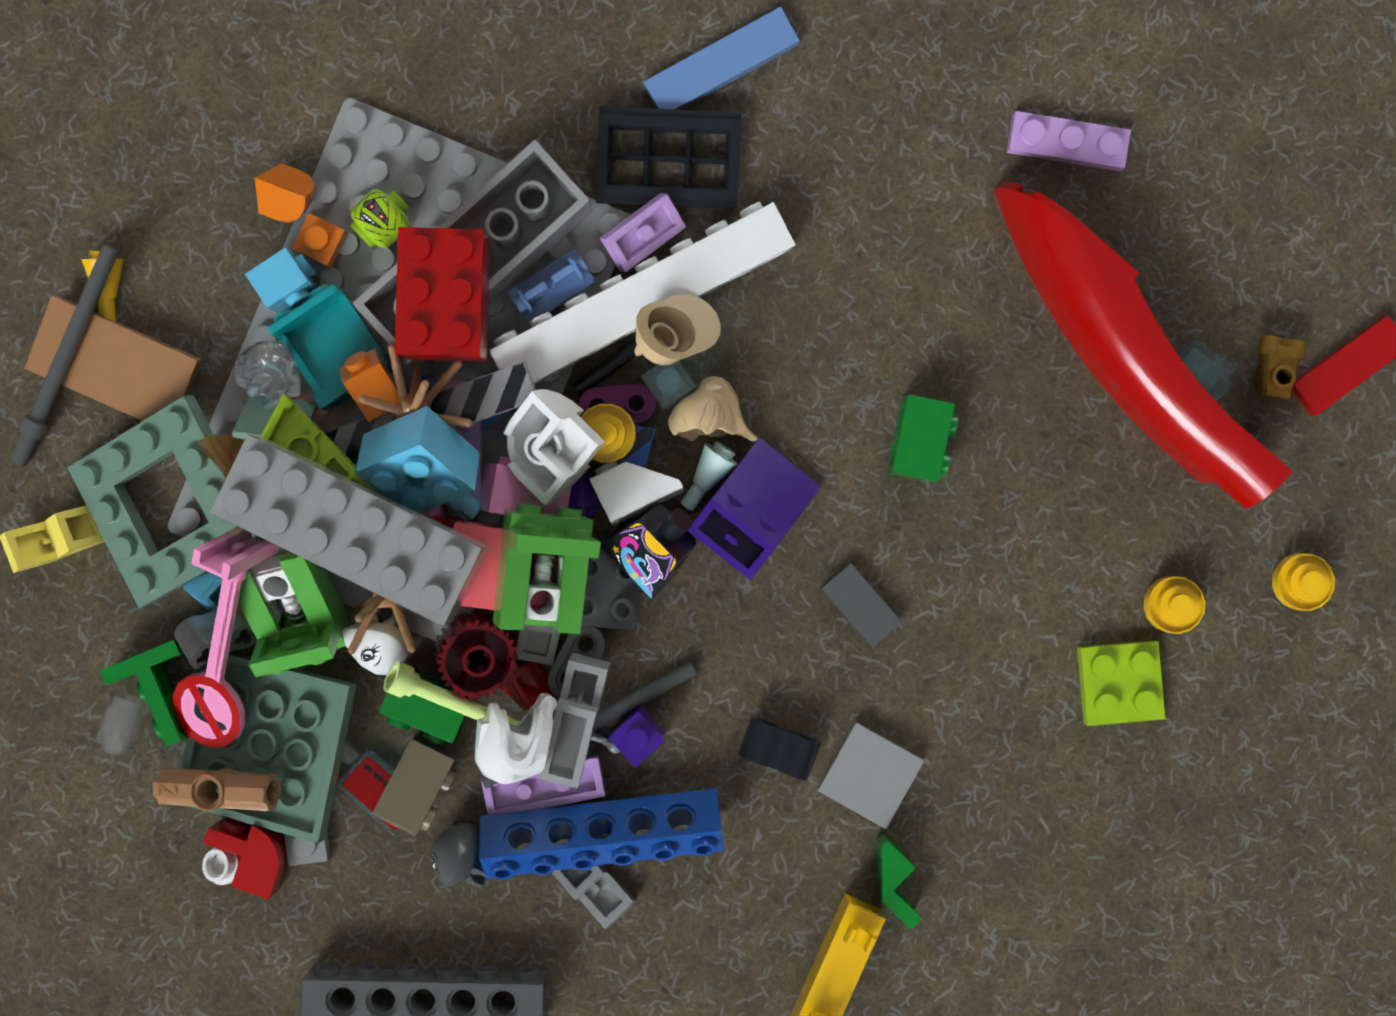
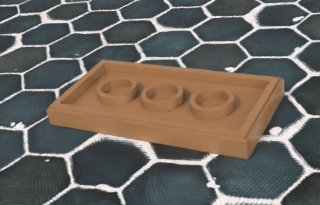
M51 296L24 369L46 378L77 304L60 296ZM93 311L62 382V386L144 421L179 398L190 395L203 360Z

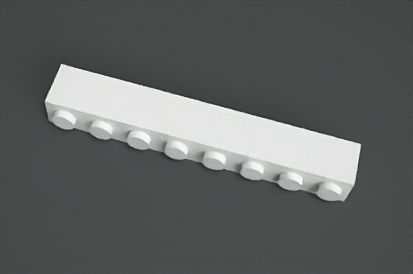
M757 202L739 213L742 219L730 225L727 224L726 220H723L706 229L707 237L693 244L691 238H688L670 248L671 256L659 262L656 256L638 264L635 266L637 273L623 280L621 275H617L600 285L602 292L590 298L587 297L586 293L574 297L564 304L567 309L566 311L554 317L549 311L534 318L529 322L531 329L517 336L515 330L503 334L493 341L496 347L489 350L499 370L526 361L535 385L636 332V316L642 307L674 295L689 294L700 298L788 252L796 244L774 202L765 207L760 202Z

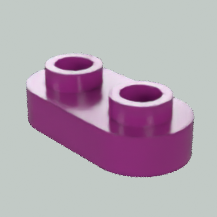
M642 384L590 388L581 395L578 406L584 410V413L590 408L594 400H602L605 404L617 405L631 415L634 424H641L651 419L657 406L654 393ZM635 396H639L644 400L643 408L638 411L632 410L629 406L630 400Z

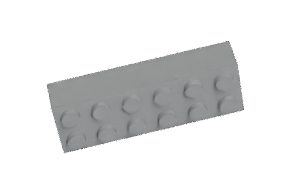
M534 140L436 228L483 229L490 238L489 304L588 216L593 209L586 195L541 145ZM397 263L352 303L389 345L395 344ZM403 359V361L411 367H413V365L416 362L423 364L426 361Z
M248 434L209 512L442 626L454 621L489 549V546L269 439Z

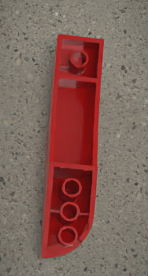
M1002 182L998 184L994 189L996 199L1029 276L1075 352L1112 399L1151 440L1200 483H1216L1244 509L1258 504L1272 494L1293 471L1233 420L1194 377L1172 347L1135 281V278L1140 273L1081 221L1052 199L1038 191L1036 193L1031 191L1022 193L1024 189L1019 183Z

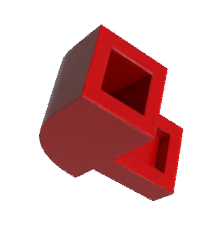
M225 818L224 821L220 820L209 827L203 844L241 856L231 887L269 900L280 889L288 866L284 834L252 825L251 829H247V823L231 818Z

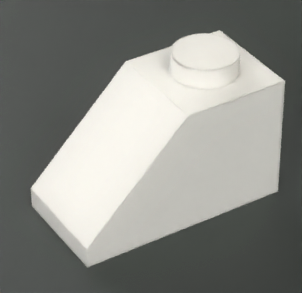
M616 461L609 462L596 469V476L590 479L613 527L635 517L656 503L661 504L683 493V486L679 479L628 462L620 465Z

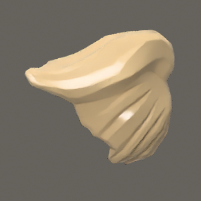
M710 376L701 380L695 392L686 395L675 405L667 421L673 436L679 435L689 441H694L699 435L719 438L727 434H736L750 441L758 440V437L747 427L742 417L737 394L730 383L722 377Z

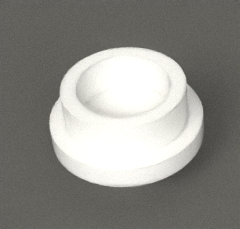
M214 847L203 859L202 869L205 877L218 885L232 883L241 856Z

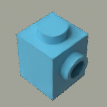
M286 247L245 274L265 306L276 313H280L288 307L297 308L309 300L307 298L308 294L318 287L311 277L316 272L308 259L302 253L297 256Z

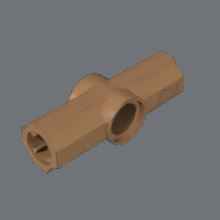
M229 767L219 770L162 768L153 781V796L156 797L158 804L195 806L203 811H211L217 808L272 811L276 809L277 802L281 797V782L278 780L277 774L238 772ZM215 783L217 784V786H218V788H219V794L217 793V791H216V789H215Z

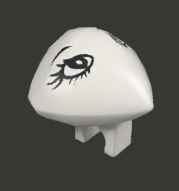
M378 608L358 649L351 655L363 668L376 675H387L389 669L396 661L404 662L409 651L400 629L396 627L397 622L393 612L390 619L380 623L377 616L381 608ZM361 623L351 625L342 630L347 648H349Z

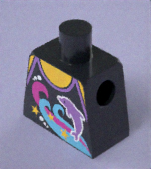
M656 503L623 523L600 546L652 600L675 577L696 546V540L688 532L692 526V519L686 511L674 509L670 513L662 504Z

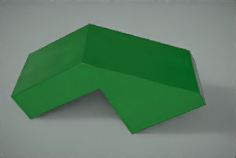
M881 832L877 836V893L882 902L912 930L922 920V917L917 909L896 888L916 867L910 858Z

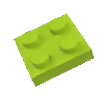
M1148 640L1077 647L1083 721L1086 726L1165 719L1159 641Z

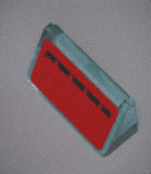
M369 748L338 781L337 786L390 834L397 836L401 829L372 816L394 769Z

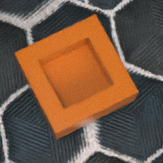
M308 213L291 249L332 268L348 232Z

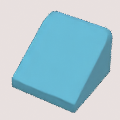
M208 572L188 581L182 588L203 607L212 611L218 605L222 578Z

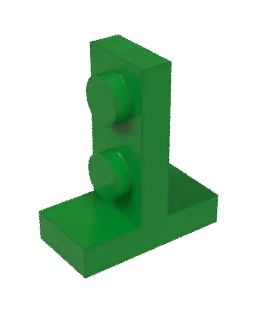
M176 639L100 670L105 686L134 675L137 676L138 693L141 699L148 703L154 717L152 720L153 729L158 738L164 741L166 747L189 738L175 716L173 710L175 687L165 666V662L184 655Z

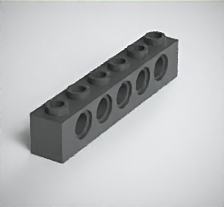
M323 962L317 964L315 968H311L302 979L301 1016H546L547 972H537V968L532 966L516 967L514 972L498 971L496 966L491 965L475 967L474 971H458V966L450 964L436 966L434 970H419V966L416 964H400L395 969H379V965L376 963H362L356 965L355 968H340L338 963ZM339 988L350 989L354 994L355 1000L344 999L339 993ZM385 988L390 990L395 1000L386 1001L382 999L378 989ZM417 990H429L434 995L435 1000L432 1002L423 1001L418 996ZM467 990L473 994L475 1001L470 1003L463 1002L458 998L456 992ZM508 991L513 995L515 1001L512 1003H502L497 999L495 993Z

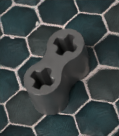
M239 604L237 606L229 653L246 649L257 642V638ZM218 605L206 614L187 618L176 627L174 632L175 639L189 663L195 669H207Z

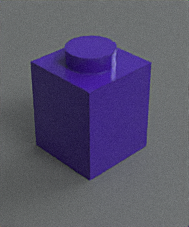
M639 706L610 731L608 739L634 767H637L665 741V732Z

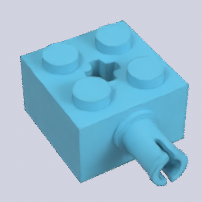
M428 406L363 434L355 473L384 496L419 513L445 504L464 521H468V516L470 519H473L481 508L480 500L470 494L475 491L480 452Z

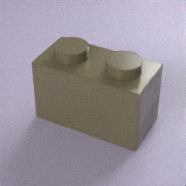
M411 739L372 816L414 836L420 828L427 831L438 810L431 806L438 791L446 794L456 775V772L450 769L454 759Z

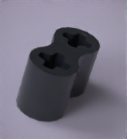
M752 716L738 754L749 761L773 768L794 778L808 780L821 742L810 736Z

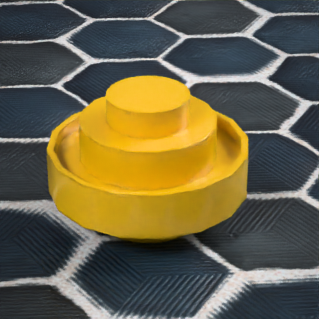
M598 404L589 408L580 417L605 441L592 458L593 460L601 463L614 462L625 457L632 449L636 439V426L631 415L622 407L614 404Z
M1295 553L1285 557L1277 564L1272 575V587L1276 597L1283 605L1294 610L1312 611L1322 607L1331 598L1335 587V577L1331 567L1323 558L1314 554Z
M1166 576L1157 579L1149 586L1144 596V611L1147 619L1155 628L1166 633L1182 634L1191 631L1200 623L1205 613V599L1202 590L1195 582L1185 577Z

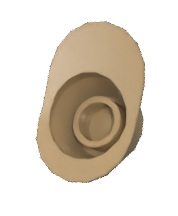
M689 294L674 295L655 303H650L642 307L636 316L637 346L634 353L637 357L644 355L645 358L658 365H672L681 359L706 351L715 345L720 336L721 323L718 315L709 303Z

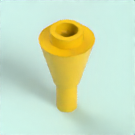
M89 251L90 259H81L88 278L100 251ZM124 259L115 260L98 299L99 314L116 321L115 298H117Z

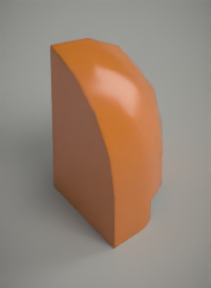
M283 163L255 177L259 214L283 222H292L299 219L306 213L312 202L315 182L305 172Z

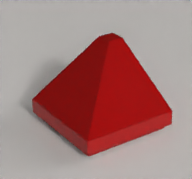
M530 661L514 670L516 677L510 678L511 685L506 684L503 689L524 711L535 704L541 693H552L548 686V675L541 664Z

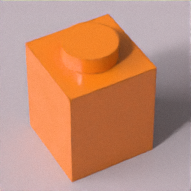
M375 348L367 353L361 351L353 354L346 359L344 366L339 368L342 383L368 422L388 411L359 402L358 397L360 395L374 397L399 405L400 400L395 379Z

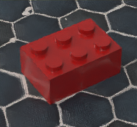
M398 227L395 355L404 360L487 362L490 238L483 229Z

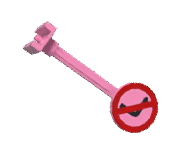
M236 527L194 548L191 564L221 577L222 584L206 672L190 674L177 684L173 694V710L179 725L190 738L200 745L211 748L228 746L240 737L245 726V710L240 696L224 679L242 581L246 579L248 569L275 555L280 549L279 546L267 540L262 541L253 537L252 533L240 527Z

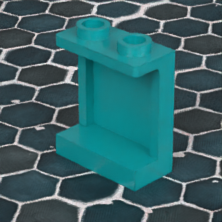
M325 284L311 291L307 296L309 300L298 308L289 307L278 313L274 317L275 323L267 329L291 353V359L315 393L312 397L319 408L332 412L352 398L342 383L339 368L344 366V362L350 356L361 351L367 353L375 348L388 370L392 372L393 369L390 358L345 291L335 284L331 286Z

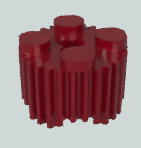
M471 612V614L461 613L455 616L454 621L448 624L447 629L442 627V635H437L436 637L439 643H434L436 650L433 652L434 661L441 680H444L446 687L450 686L454 695L459 693L460 698L463 699L467 696L468 700L472 701L474 697L480 699L481 695L488 698L490 692L495 695L498 688L503 690L506 684L511 685L510 678L516 677L514 670H517L519 667L515 661L518 659V655L515 652L517 647L510 633L506 629H499L493 623L491 615L485 617L483 613H479L478 616L474 612ZM481 650L484 655L481 660L475 658L474 662H470L468 655L472 651Z

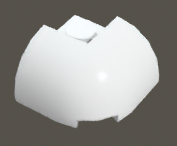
M541 389L531 391L510 419L504 434L507 435V450L511 463L507 465L516 478L546 506L559 498L590 467L588 463L605 441L579 417L584 411L581 407L557 392Z

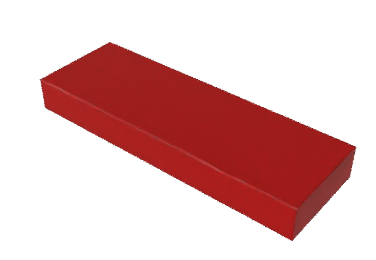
M1388 315L1381 317L1296 379L1292 391L1310 416L1320 414L1396 358V326Z

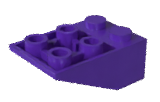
M759 438L695 518L688 532L751 580L821 486Z

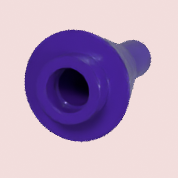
M586 471L572 485L568 507L581 509V516L590 519L595 517L594 511L602 507Z

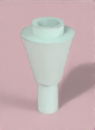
M718 441L713 446L705 443L693 478L694 483L681 501L685 508L694 511L706 491H710L738 465L733 460L735 452Z

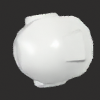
M541 693L519 725L509 724L506 710L500 709L498 703H488L485 716L477 719L475 762L484 776L500 784H510L543 772L553 730V712L557 707V701L548 693Z

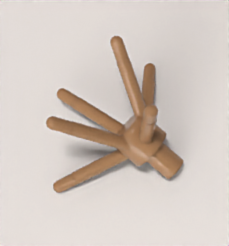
M390 344L388 350L399 395V405L366 395H360L358 400L363 404L396 414V419L401 418L425 406L429 407V404L462 367V361L456 360L428 393L429 382L427 380H423L419 386L421 364L416 362L413 365L410 392L407 394L399 356L395 355V344ZM437 414L449 425L471 427L473 424L471 419Z
M373 592L371 597L353 609V612L357 614L355 620L356 622H361L348 648V652L350 654L356 652L378 608L389 607L392 608L407 650L410 653L415 652L416 647L401 605Z

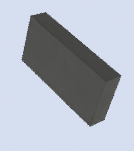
M848 563L820 588L872 648L902 623L851 563Z

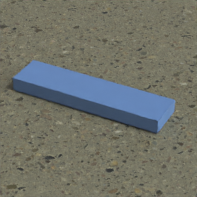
M779 7L643 82L644 87L656 109L681 110L799 45L800 40L783 9Z

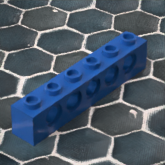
M717 788L480 816L479 860L486 879L506 880L520 874L534 873L537 875H547L555 870L571 868L588 870L594 866L605 864L624 866L639 860L655 859L666 861L675 856L690 854L707 856L715 851H724ZM679 825L689 826L688 828L683 830L674 829ZM639 830H649L642 835L635 834ZM602 834L609 835L604 839H595L597 836ZM561 839H569L566 843L556 844ZM529 843L525 848L516 849L521 844Z

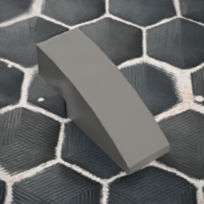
M572 653L568 660L560 698L553 717V730L545 768L540 773L539 779L576 789L579 788L611 662Z

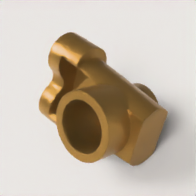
M1268 335L1259 336L1256 354L1261 356V367L1255 372L1253 383L1259 392V397L1290 400L1293 384L1296 381L1299 361L1305 360L1306 341L1283 339ZM1277 373L1280 376V383L1277 381L1276 378Z

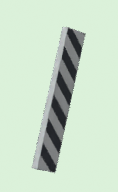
M524 361L442 390L429 404V408L436 414L467 418L475 423L520 407L531 391L536 390L527 363ZM387 412L371 422L363 418L324 433L356 465L363 434L396 420V414ZM449 425V426H450L451 428H453L454 430L463 427V426Z

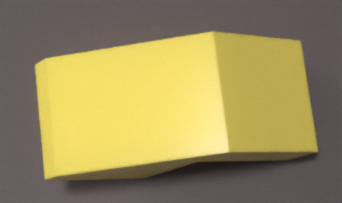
M86 505L55 513L44 522L10 530L0 535V540L13 573L56 561L104 542Z

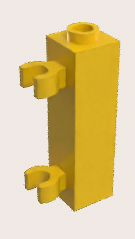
M847 893L844 894L790 1016H843L886 920L880 908Z

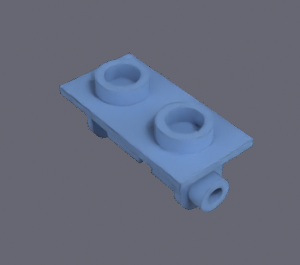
M572 249L507 292L529 324L534 318L546 312H551L596 282L582 258L575 249Z

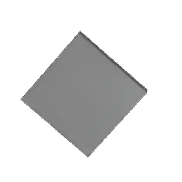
M854 721L816 789L818 792L887 829L924 760Z

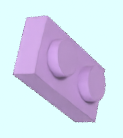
M660 193L601 236L600 240L619 271L627 272L686 228L669 196L666 193Z

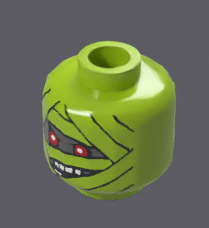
M375 188L352 207L350 214L354 221L349 225L371 249L376 245L386 249L398 239V227H410V221L405 215L410 207L394 190L387 195L383 190Z

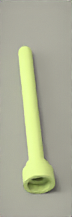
M396 661L386 675L383 690L401 698L404 695L410 697L414 694L475 720L485 716L487 706L475 701H469L465 697L462 699L458 694L454 695L451 691L420 679V675L414 672V667L403 662ZM508 716L509 724L519 725V723L521 722L518 719Z

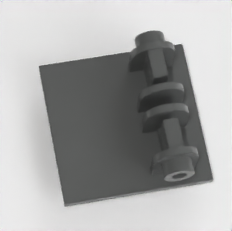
M600 548L599 558H589L581 627L636 630L640 587L602 548Z

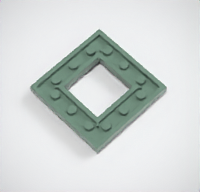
M194 395L179 398L68 467L138 608L148 606L181 588L188 581L206 574L208 571L191 564L194 548L238 527L209 513L231 467ZM174 454L209 523L158 551L125 483ZM252 533V536H253V537L258 538V539H260V540H262V541L265 540V539H263V538H261V537H259V536H257V535H255V534Z

